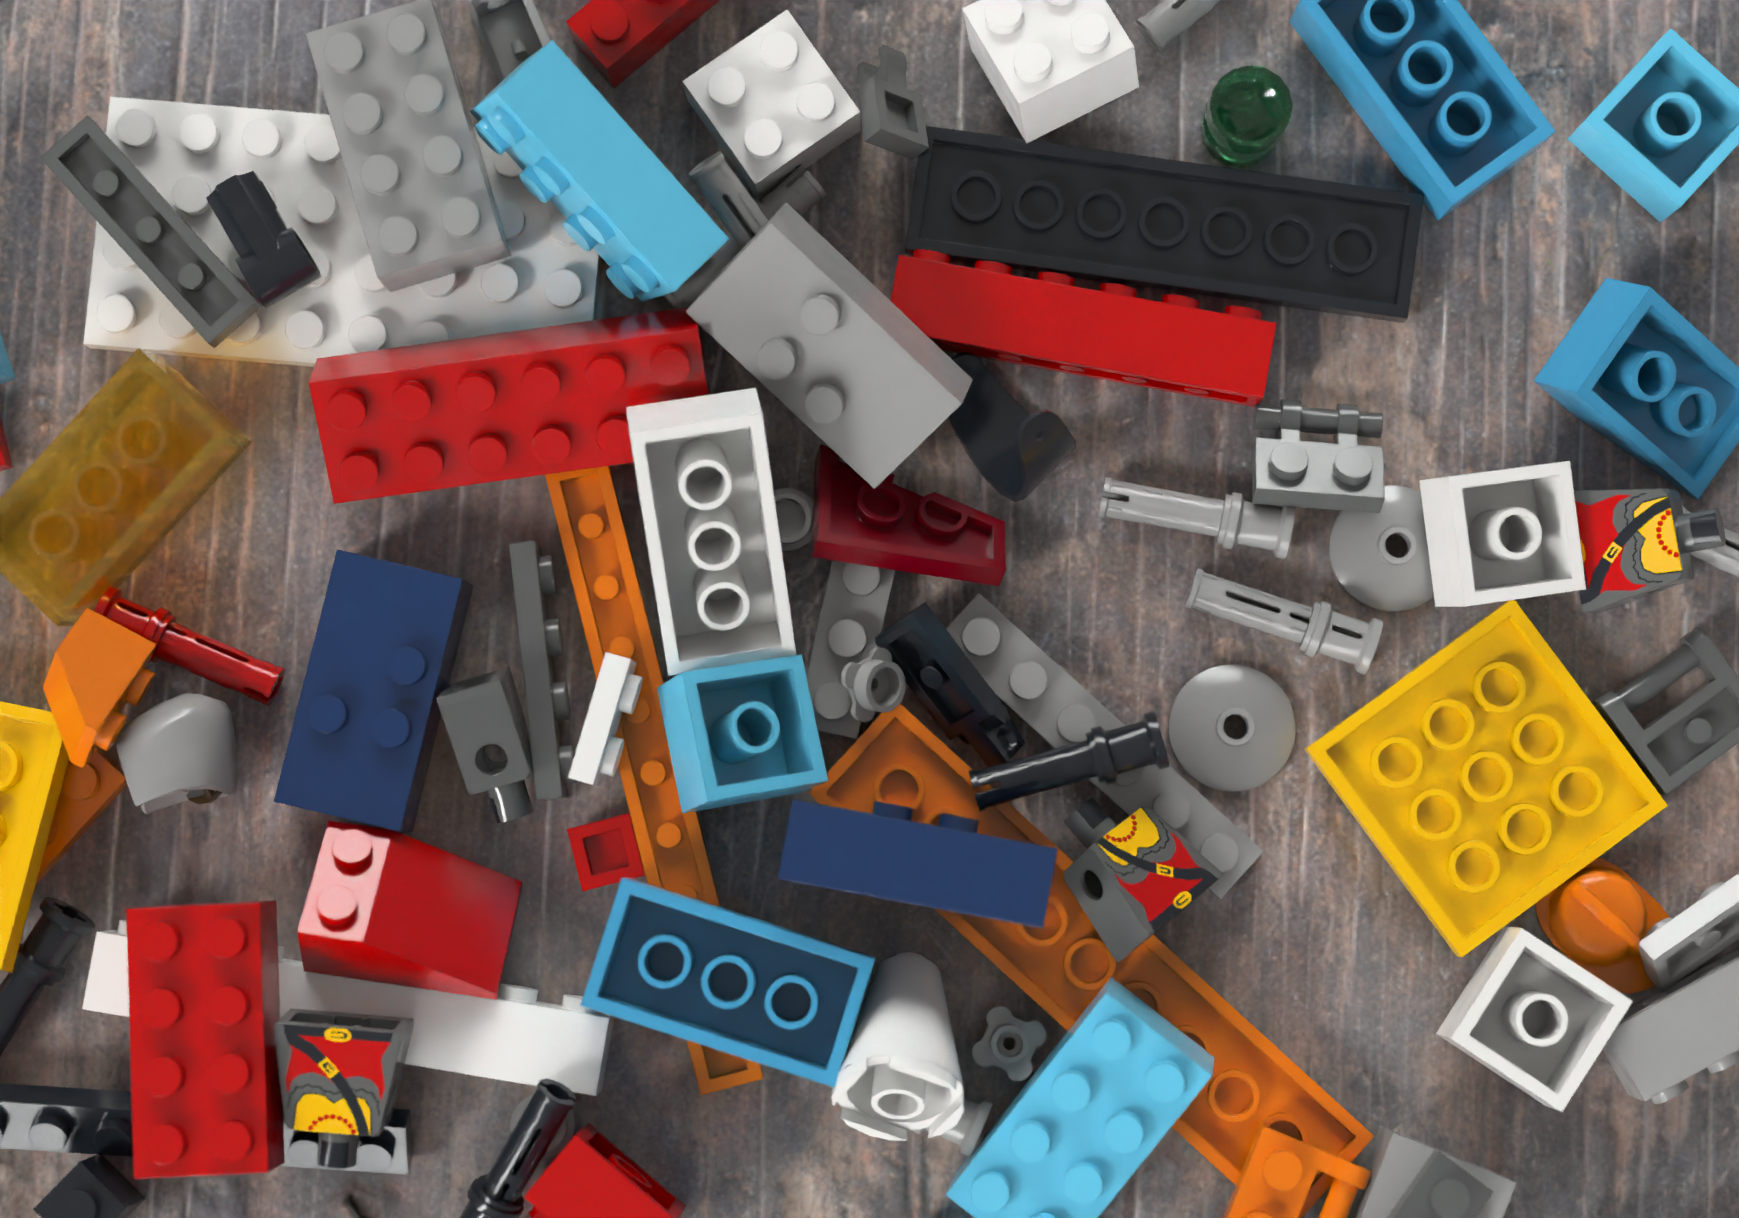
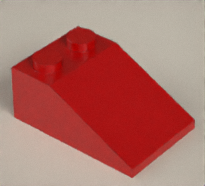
M328 820L297 931L303 970L305 972L497 1000L521 897L522 881L394 830Z

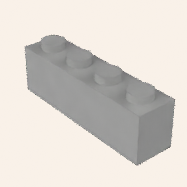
M1739 947L1689 973L1663 992L1658 990L1628 1008L1603 1048L1628 1096L1642 1101L1651 1099L1654 1104H1660L1686 1091L1689 1085L1685 1079L1703 1069L1708 1068L1710 1073H1716L1739 1062Z

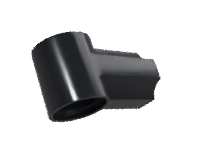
M254 171L228 178L218 184L215 190L206 197L240 256L236 259L239 269L264 308L267 309L322 277L306 246L293 227L288 229L277 210L275 202Z

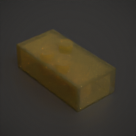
M138 348L0 498V572L56 626L73 627L86 607L94 611L99 599L108 587L119 588L252 441L162 356Z

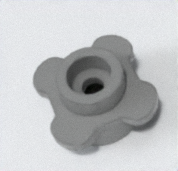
M875 647L870 651L868 658L863 661L847 663L841 674V682L843 686L847 687V692L853 702L851 714L857 721H870L875 711L882 713L890 712L903 699L906 688L904 673L896 663L892 662V655L885 648Z
M1005 1006L993 1007L986 1015L988 1027L984 1032L982 1040L976 1042L972 1047V1056L975 1062L982 1067L993 1065L1005 1070L1011 1080H1025L1032 1073L1030 1061L1036 1047L1042 1045L1046 1040V1030L1037 1020L1025 1022L1012 1016L1010 1010ZM1011 1037L1015 1040L1013 1049L1008 1050L1003 1047L1005 1038Z

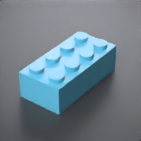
M553 40L523 61L469 111L478 121L475 129L481 139L497 154L502 155L506 152L523 170L519 174V178L526 189L542 203H547L549 200L566 218L563 222V227L568 235L584 250L590 251L593 248L610 266L606 270L608 278L628 298L633 299L637 296L641 302L676 291L729 240L726 234Z
M1110 977L978 1143L971 1156L967 1157L955 1172L945 1195L974 1218H1098L1212 1077L1215 1057L1113 977Z

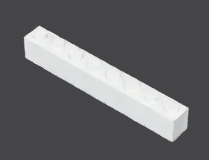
M119 920L118 930L96 932L82 1006L84 1010L129 1017L127 920ZM278 946L280 1018L290 1009L414 1018L413 1031L405 1064L537 1086L542 1079H551L565 1085L572 1092L596 1096L602 1091L615 1016L581 1006L582 996L563 995L562 1005L537 1001V989L500 984L498 997L495 1000L305 972L302 961L284 959L285 947Z

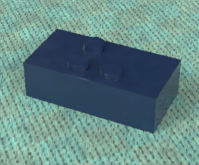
M337 549L274 802L395 831L413 832L442 715L437 697L450 682L473 585L461 578Z
M792 800L778 879L1038 928L1044 927L1058 848L977 834L979 820L940 813L938 826L913 822L914 808L878 801L874 802L873 812L870 814Z

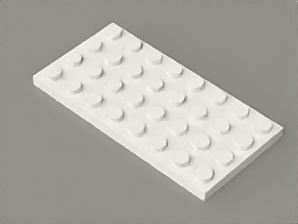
M110 97L106 135L259 303L260 301L238 267L236 259L240 256L206 199L218 184L234 175H242L251 171L258 175L275 202L277 210L288 229L293 227L316 263L322 277L267 309L262 305L216 348H213L97 221L83 344L94 349L314 367L317 358L591 321L596 318L601 256L593 248L590 251L584 250L568 235L563 227V222L566 218L550 200L547 203H542L535 198L519 178V174L523 170L506 152L502 155L494 152L481 139L474 127L512 256L390 292L377 278L330 115Z

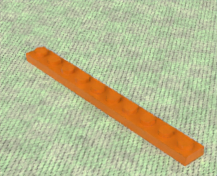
M610 466L546 474L545 477L596 680L599 676L605 652L633 660L637 663L634 675L643 677L635 710L632 715L622 712L615 737L624 739V747L618 768L647 883L721 907L698 812L682 814L657 692V687L664 684L665 681ZM687 1040L700 1095L764 1079L760 1063Z

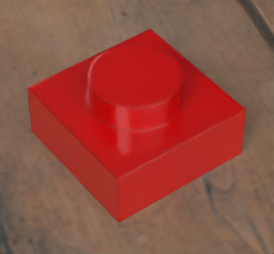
M630 813L567 829L582 892L619 883L625 877L634 879L645 876Z

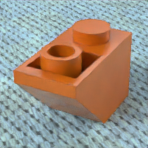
M87 607L56 649L43 685L44 693L70 761L81 768L85 766L97 747L106 751L111 748L127 716L120 712L127 703L135 707L139 706L156 673L147 669L156 646L154 642Z

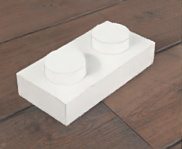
M605 652L568 778L600 786L604 774L612 777L615 775L624 747V739L615 737L622 712L633 714L643 682V677L634 675L637 663L633 660Z

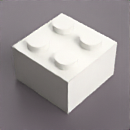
M979 0L962 8L971 51L1026 143L1139 88L1134 45L1106 0Z
M785 10L683 80L687 101L758 201L782 183L797 166L801 164L806 169L861 131L859 109L788 10Z
M1570 461L1419 480L1435 607H1466L1586 589Z
M1504 926L1436 1034L1543 1105L1563 1112L1633 1001L1524 929Z

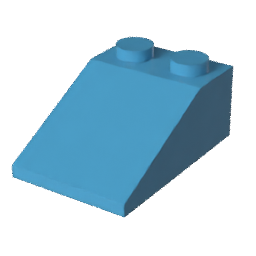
M1606 278L1534 379L1536 384L1573 416L1695 499L1700 498L1739 442V367L1657 292L1648 286Z

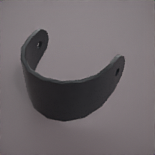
M970 352L956 354L951 359L973 381L963 403L949 416L953 430L979 472L1002 496L1014 502L1024 500L1076 448V441L1059 416L1050 410H1038L1029 414L1002 387L976 355Z

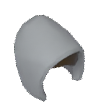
M184 693L153 706L147 712L125 724L115 740L135 806H141L145 814L159 811L187 800L197 804L213 803L218 797H227L237 791L236 739L231 711L223 701L201 694Z

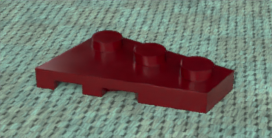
M820 444L815 458L812 557L1000 586L1006 572L1005 521L936 492L921 496L893 484L895 475L891 473L874 489L852 467L839 461L840 456L830 447Z

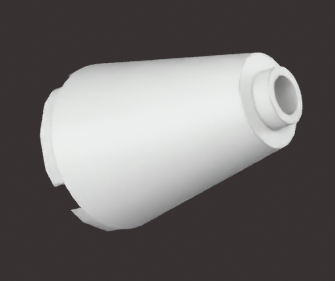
M899 953L884 960L878 966L848 1043L835 1087H832L831 1098L833 1106L838 1103L842 1108L841 1119L848 1126L869 1136L892 1141H907L908 1130L929 1128L928 1138L942 1135L956 1126L964 1113L965 1091L941 973L934 963L917 953Z

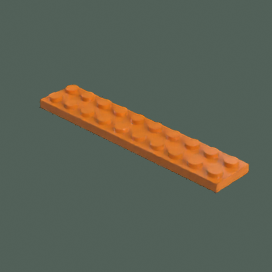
M901 704L890 712L881 713L827 772L828 781L814 787L808 793L821 805L870 814L873 812L875 801L914 808L913 822L938 826L940 813L979 820L977 834L1058 848L1009 802L979 811L974 794L992 790L993 788L989 784L973 788L968 773L972 769ZM1059 848L1057 849L1043 928L934 908L1067 1031L1110 977H1113L1214 1056L1212 1077L1171 1127L1235 1185L1260 1124L1350 1162L1374 1138L1372 1133L1156 936L1152 935L1118 963L1064 881V871L1074 862ZM1317 1170L1298 1218H1302L1332 1185L1334 1177Z

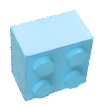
M1670 28L1567 139L1661 223L1690 198L1739 144V88Z
M802 655L681 672L657 687L682 814L800 794L828 781Z

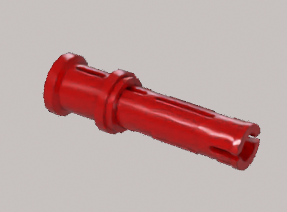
M113 586L107 588L94 609L100 615L154 642L156 646L149 663H156L160 659L169 664H174L223 687L247 695L249 698L259 701L266 706L273 702L280 689L285 668L262 661L211 637L187 629V627L176 623V617L172 615L170 610L161 607L157 611H153L123 598L122 591Z

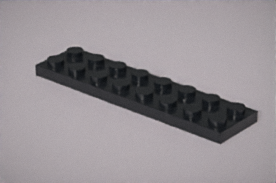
M926 126L929 148L918 155L905 254L913 255V250L925 249L944 253L950 256V260L969 263L993 261L1019 270L1054 272L1076 278L1404 323L1408 319L1423 194L1048 142L1031 141L1026 143L1024 139Z

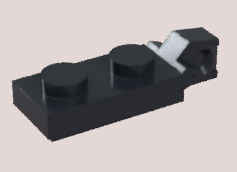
M926 602L887 626L875 637L877 646L885 648L891 653L892 662L902 669L906 684L949 740L958 736L967 745L971 744L988 767L1006 763L1023 747L1025 741L1012 722L1005 706L1002 705L1001 700Z

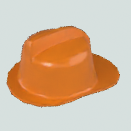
M1596 858L1536 903L1535 911L1541 930L1551 943L1568 959L1620 993L1632 994L1648 990L1655 985L1645 973L1639 951V943L1645 938L1652 926L1670 917L1663 907L1621 868L1603 858Z

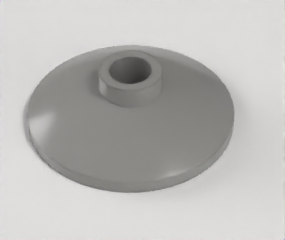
M1384 486L1385 499L1380 513L1340 511L1331 528L1328 554L1331 568L1337 581L1353 599L1372 609L1398 612L1424 604L1434 597L1421 492L1403 486ZM1390 535H1399L1405 540L1407 551L1403 557L1395 558L1387 552L1385 543Z
M1230 664L1207 669L1197 674L1184 685L1176 696L1170 710L1168 734L1170 745L1177 761L1193 779L1216 790L1234 792L1258 787L1273 778L1282 769L1294 746L1296 723L1294 711L1287 695L1272 678L1257 669ZM1229 715H1238L1246 723V732L1240 739H1231L1224 732L1223 724Z

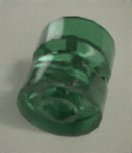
M1248 65L1234 68L1220 78L1204 108L1200 124L1203 144L1213 158L1225 165L1243 168L1257 165L1270 156L1290 122L1293 108L1290 90L1281 77L1267 68Z

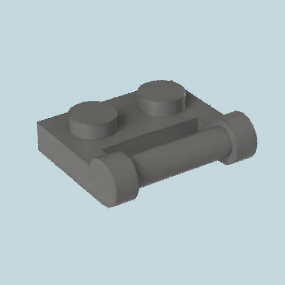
M1694 628L1680 638L1681 646L1618 692L1614 693L1608 690L1592 702L1660 795H1667L1739 743V677L1713 641L1699 628ZM1696 666L1699 667L1709 681L1642 728L1632 713Z

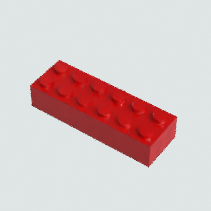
M689 307L317 358L308 384L333 502L337 504L633 463L634 458L626 407L711 394L701 326L686 313Z

